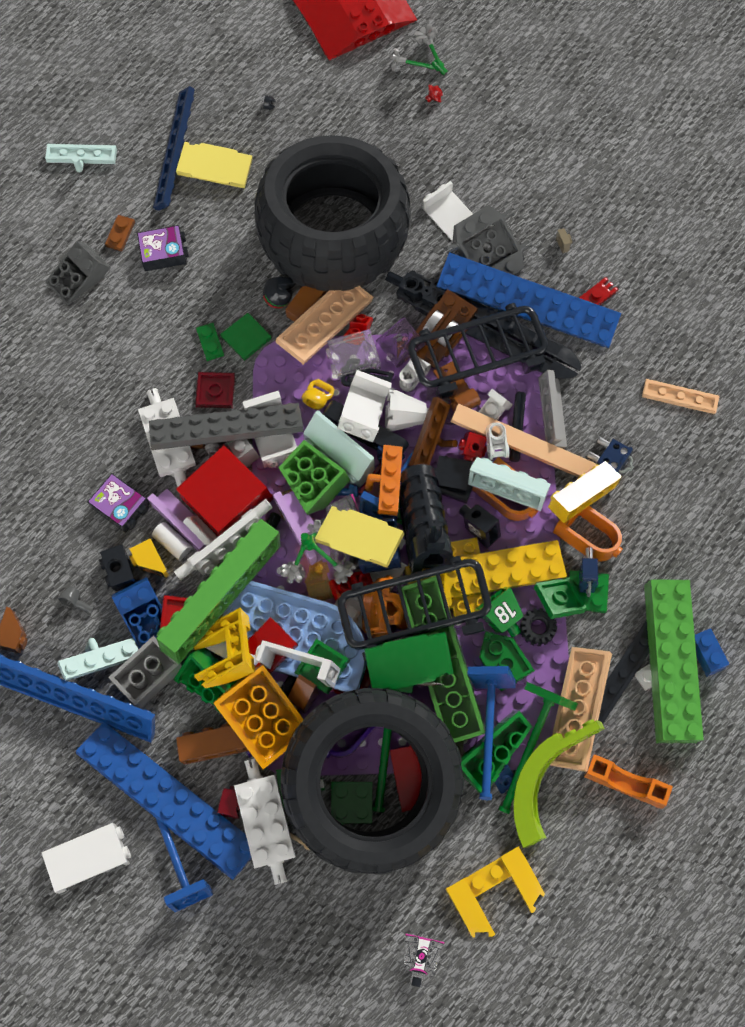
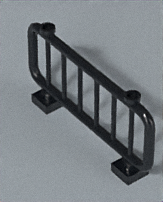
M511 303L505 307V311L432 333H430L429 329L421 330L419 336L412 339L408 345V353L420 383L428 388L438 387L436 396L440 399H445L456 395L458 387L455 381L524 360L525 363L522 368L525 374L542 369L546 362L542 354L547 350L548 341L535 310L529 306L517 307L515 303ZM526 313L530 316L541 343L539 348L530 351L516 315ZM513 316L527 351L514 356L499 320ZM496 322L508 352V358L495 361L482 325ZM475 327L479 328L492 361L478 366L465 334V330ZM461 332L475 367L462 372L447 337ZM444 337L457 373L445 377L442 375L430 344L431 340ZM426 342L439 379L428 380L425 377L415 350L416 345Z
M460 556L450 558L449 564L366 586H363V582L352 584L351 590L342 593L337 602L345 640L351 648L356 650L376 647L385 642L404 639L461 623L466 624V626H462L464 636L485 631L482 621L478 622L477 619L485 617L492 607L481 564L473 559L461 560ZM465 567H472L475 570L483 600V608L474 612L470 611L460 569ZM456 570L467 614L451 617L440 574ZM436 575L447 619L431 623L420 579ZM416 581L427 624L411 628L401 584ZM397 586L407 629L392 633L381 590ZM377 591L388 634L372 638L362 595ZM358 596L368 640L360 642L353 638L345 606L347 599ZM363 652V659L366 661L365 652Z

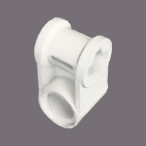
M418 357L426 376L430 371L431 364ZM411 359L399 374V386L403 391L407 392L412 391L420 382Z
M497 422L489 424L486 428L489 460H493L496 457L509 458L505 426ZM494 426L500 429V434L497 437L493 436L491 432Z

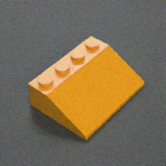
M261 664L255 666L254 673L239 679L213 703L262 769L266 768L286 751L296 728L304 720L264 665Z

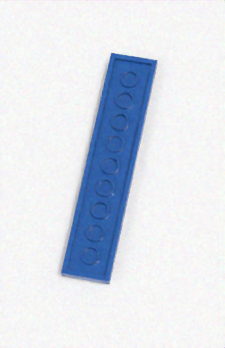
M450 252L437 287L444 291L448 289L458 296L501 311H505V307L511 303H515L517 307L529 306L535 310L541 325L606 348L610 347L621 316L620 312ZM526 313L516 315L531 321L530 316Z
M0 654L1 686L101 724L105 722L111 728L152 743L155 736V714L151 711L137 708L128 702H121L112 696L100 694L91 688L87 689L79 686L75 682L65 681L57 675H50L38 668L29 667L20 661H13Z
M105 722L76 750L78 756L151 815L162 821L171 831L232 880L236 878L252 857L245 833L221 814L217 813L216 810Z

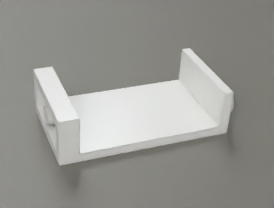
M450 181L447 184L441 185L432 194L426 195L423 199L422 209L453 241L454 225L473 213L452 192L453 183ZM490 226L465 240V243L488 230Z
M357 370L351 382L337 429L373 442L379 430L378 424L392 383Z
M279 391L243 402L245 410L282 405ZM292 433L254 438L264 468L278 466L298 447Z
M263 640L261 645L257 647L256 661L267 669H271L275 655H281L321 667L317 679L328 687H335L340 668L332 660Z
M111 823L42 852L54 892L58 894L63 893L70 886L122 864L129 865L128 859L131 858L128 847H124L121 840L124 838L121 827Z

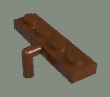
M433 397L408 466L417 464L430 465L437 445L442 448L458 446L457 440H443L440 438L451 405L439 397Z

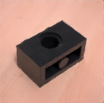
M122 544L100 552L102 558L99 559L102 570L106 569L107 576L104 578L108 588L112 587L115 592L136 583L126 550ZM115 566H121L119 571L112 572Z

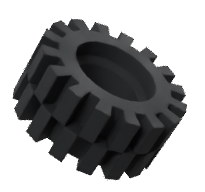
M533 608L532 611L529 610L523 616L520 624L521 635L525 637L527 643L528 641L531 642L530 645H546L555 636L557 621L550 619L547 612L543 611V608L539 610ZM536 620L543 621L546 625V631L542 634L534 633L531 629L532 622Z

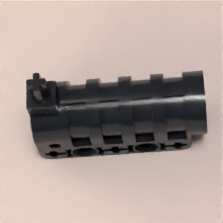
M426 464L410 466L401 473L399 509L410 573H415L423 569L449 564V559L454 556L448 535V525L445 519L437 471L434 467Z

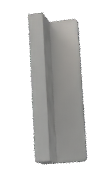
M547 370L538 377L545 440L557 447L566 448L567 441L559 379L555 378L554 371Z

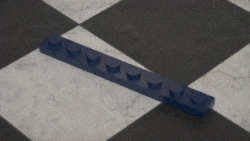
M191 86L179 92L153 208L158 211L168 207L171 203L170 197L175 186L176 170L181 156V148L184 144V135L188 128L187 122L191 114V104L194 101L195 89Z

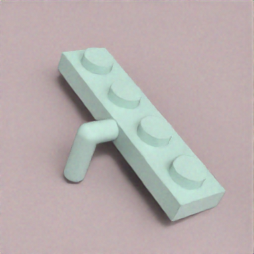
M47 144L45 159L47 163H74L76 171L82 172L84 163L115 164L117 148L116 145Z
M90 638L84 649L85 653L58 661V667L63 679L69 681L122 664L138 648L133 638L101 648L98 647L94 638Z

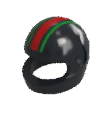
M274 277L266 280L263 288V299L266 304L275 309L287 306L292 299V294L286 290L294 286L293 279Z

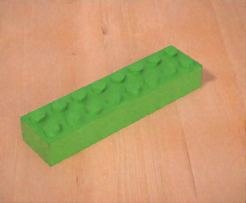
M260 519L257 523L254 522L250 526L249 533L237 541L235 549L232 552L229 551L224 556L221 565L213 568L207 581H202L199 584L197 592L193 597L189 596L184 602V607L180 611H176L170 619L171 622L166 627L163 626L157 633L158 637L156 639L160 650L177 664L184 660L280 548L279 531L264 520Z
M436 576L422 580L421 585L431 623L447 619ZM417 582L402 586L411 628L427 624ZM453 625L423 634L428 636L445 632L447 636L454 674H444L436 677L435 681L427 683L443 684L428 686L437 717L445 723L454 742L457 743L485 734V725L472 682L467 675L468 669Z
M651 579L644 585L656 743H697L704 739L690 580Z

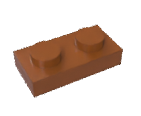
M118 215L105 246L123 251L135 220Z

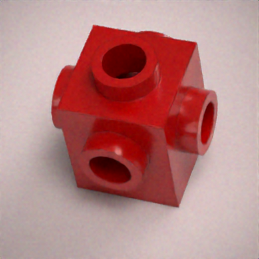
M466 432L458 445L459 455L464 456V460L472 462L477 457H484L487 451V446H485L486 437L473 432Z

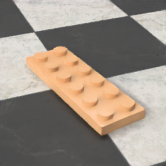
M360 286L345 291L329 290L276 338V343L304 365L354 319L357 314L372 302L373 296Z
M578 647L571 648L561 696L578 703L575 711L561 705L558 706L552 735L560 733L565 738L564 734L573 729L576 731L582 729V724L592 719L598 721L612 657L610 651ZM595 735L560 754L550 766L587 772Z

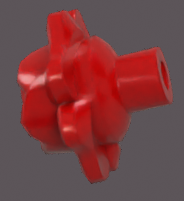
M429 84V94L425 97L428 102L434 100L441 103L442 90L438 85L432 86Z

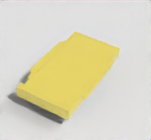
M184 142L176 173L185 177L245 189L253 158L252 155L238 153L234 149L205 143L189 145V142Z
M332 506L315 537V541L334 550L388 568L404 536L403 530L388 526L387 522L354 510L339 511L337 507Z

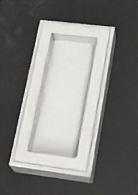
M198 516L186 517L183 521L206 546L217 538L213 531Z

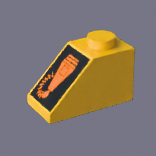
M151 539L130 548L132 555L129 558L134 567L138 565L141 571L165 578L169 577Z

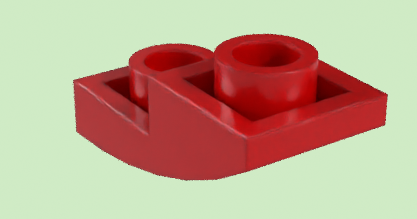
M357 314L350 321L349 329L343 336V343L361 346L369 332L373 317Z
M362 571L347 577L348 581L345 583L337 584L335 579L329 582V586L336 601L342 593L351 590L352 584L363 582V586L372 584L373 581L370 573L362 574Z

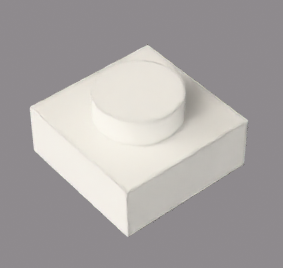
M650 664L635 674L636 679L645 691L652 687Z

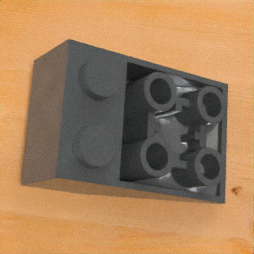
M76 241L46 280V283L69 305L100 281L111 267L88 244Z

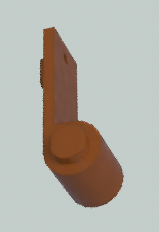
M453 361L440 367L443 377L457 373ZM434 370V375L439 379L437 370ZM464 379L455 381L458 387L455 396L449 397L452 402L451 407L453 411H455L458 403L470 409L481 405L480 397L474 388L470 389Z

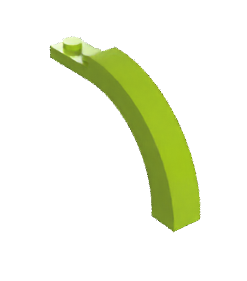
M589 720L582 724V729L578 731L573 729L564 734L565 738H563L562 734L555 733L540 744L526 761L517 781L514 796L515 825L523 848L530 847L547 838L542 829L538 814V792L546 770L560 754L604 730L605 728L601 721Z

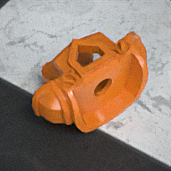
M386 575L376 579L372 584L393 579V577ZM390 588L381 590L389 624L395 625L400 630L406 629L407 625L399 594L390 593ZM377 591L364 594L363 603L372 638L387 635ZM362 616V629L365 633H367Z

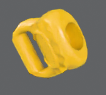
M315 379L310 382L307 390L303 393L302 401L312 409L321 410L327 401L333 397L334 387L320 379ZM315 385V386H317V387H319V388H321V389H323V390L329 392V394H326L325 392H322V391L318 390L316 387L313 388V386Z

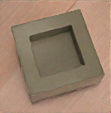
M564 228L559 229L556 240L562 253L570 250L572 239Z

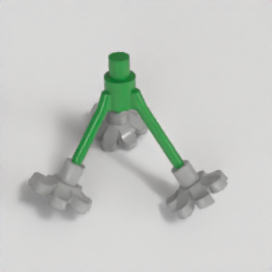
M428 24L426 29L422 27L419 29L420 31L414 33L419 44L425 43L431 49L435 58L431 64L406 60V58L400 57L399 49H394L393 62L391 64L392 71L396 70L398 64L405 65V63L432 70L435 69L442 75H445L448 71L435 51L433 41L437 39L438 31L436 27H432V24Z
M315 520L314 525L310 523L307 526L310 532L301 534L302 544L296 560L288 562L287 565L283 564L280 567L282 571L280 574L282 577H288V583H293L294 579L300 583L302 578H305V571L302 570V565L299 563L305 550H316L333 565V568L336 570L334 577L337 584L347 582V576L350 577L353 574L352 570L356 568L355 564L348 560L344 565H341L317 546L318 543L315 541V537L322 526L320 520Z

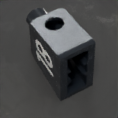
M465 504L460 508L459 514L464 518L465 528L475 538L477 537V540L487 549L501 537L499 519L480 505L476 504L470 508Z

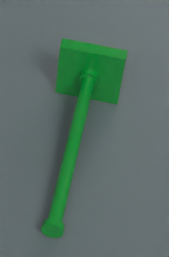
M529 682L526 683L524 690L543 697L542 702L544 704L503 804L498 808V810L506 814L511 812L510 806L515 796L520 773L526 761L533 753L551 706L557 703L575 711L578 703Z
M413 685L398 689H391V687L383 688L400 693L413 694ZM387 728L383 730L375 807L373 806L372 811L385 812L383 803L392 730Z

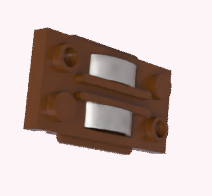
M447 289L439 302L434 305L415 331L412 339L418 337L419 332L423 329H429L430 333L469 322L478 312V308ZM461 332L447 336L452 350L463 337ZM444 337L430 341L439 364L444 357L450 355ZM426 342L416 345L417 356L431 364V367L436 370Z

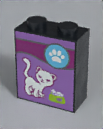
M179 225L137 233L142 265L145 272L187 264L186 258L189 257L188 248L184 247L183 244L186 242V236L184 231L181 232Z
M112 473L87 501L91 509L124 533L136 526V520L141 515L143 516L147 513L150 505L146 497Z

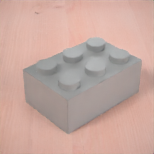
M152 636L108 678L135 707L142 709L175 678L182 665L177 664L160 650L157 639Z

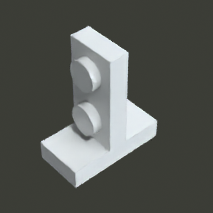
M491 389L488 393L490 397L479 410V413L498 420L505 409L509 411L513 404Z

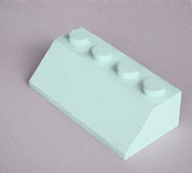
M317 410L303 433L304 440L344 469L350 479L349 483L356 484L360 488L366 482L368 474H372L375 470L374 457L342 430L337 429L334 423Z
M478 457L470 468L468 485L539 511L543 507L551 485L542 478H533L523 471L517 472L511 470L506 465H497L487 458L481 459Z

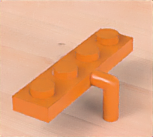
M383 445L381 475L368 474L366 491L373 490L374 482L380 483L377 514L393 516L398 514L403 447Z

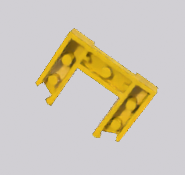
M241 607L219 618L194 647L195 650L226 641L227 658L194 675L198 681H205L202 684L204 688L227 684L255 672L254 658L249 653L247 632L250 631L249 616Z
M519 846L446 888L450 899L472 938L475 937L477 932H488L489 937L495 935L475 897L511 877L531 913L536 910V907L533 905L539 895L544 897L545 893Z

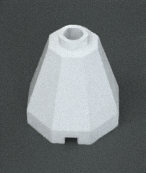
M389 390L387 401H390V403H388L385 409L386 429L396 431L424 424L429 410L426 403L397 390Z

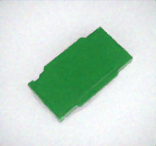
M445 632L385 642L381 646L364 649L372 688L383 689L391 687V689H398L435 681L436 677L444 674H454Z

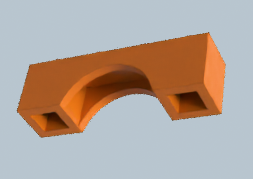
M595 754L591 757L588 771L584 775V778L660 809L666 807L673 786L654 778H645L625 771L614 762Z

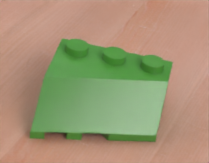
M305 440L278 467L307 515L325 509L350 481L344 469Z

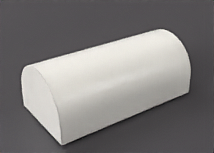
M166 522L160 523L152 532V537L179 561L193 549V546Z

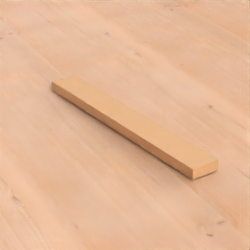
M459 403L451 419L452 423L485 437L486 428L489 424L501 423L506 429L509 448L576 477L583 473L587 474L596 465L592 461ZM497 426L492 428V435L497 437L500 434V429Z

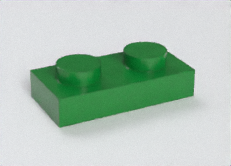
M214 323L197 327L196 330L206 360L210 361L223 357L224 353Z

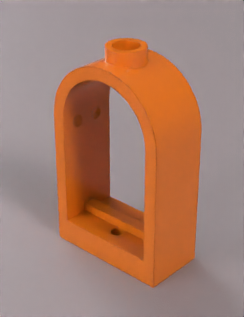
M499 457L493 462L497 465L502 464L510 467ZM473 486L472 491L510 520L522 521L529 517L533 518L539 511L531 507L522 511L510 509L492 493Z
M590 506L565 523L559 520L553 530L555 535L585 556L586 548H592L593 559H598V562L607 561L613 556L617 558L623 550L620 547L622 541L620 529L616 524ZM580 515L608 535L613 547L609 549L598 548L569 527Z

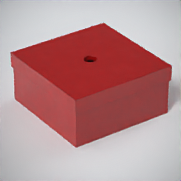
M224 445L176 488L180 498L218 537L238 522L242 515L255 508L264 499H267L269 503L274 499L268 488Z

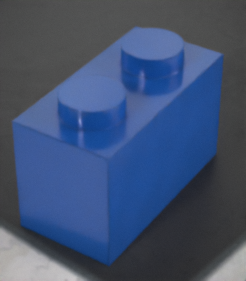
M707 629L695 635L696 657L706 677L724 670L729 665V662L712 629Z

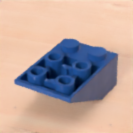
M147 577L112 594V599L138 648H141L152 636L158 637L162 605Z

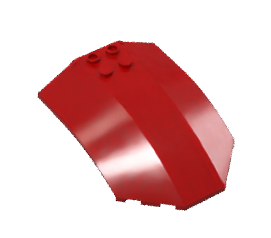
M293 0L329 61L417 21L406 0Z

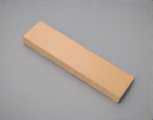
M650 379L645 380L642 393L643 398L711 414H716L719 401L718 395Z

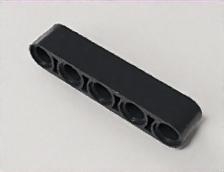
M332 400L322 414L338 427L344 405ZM379 424V430L373 442L344 432L376 451L378 446L382 448L383 445L403 447V455L409 446V443L403 437Z

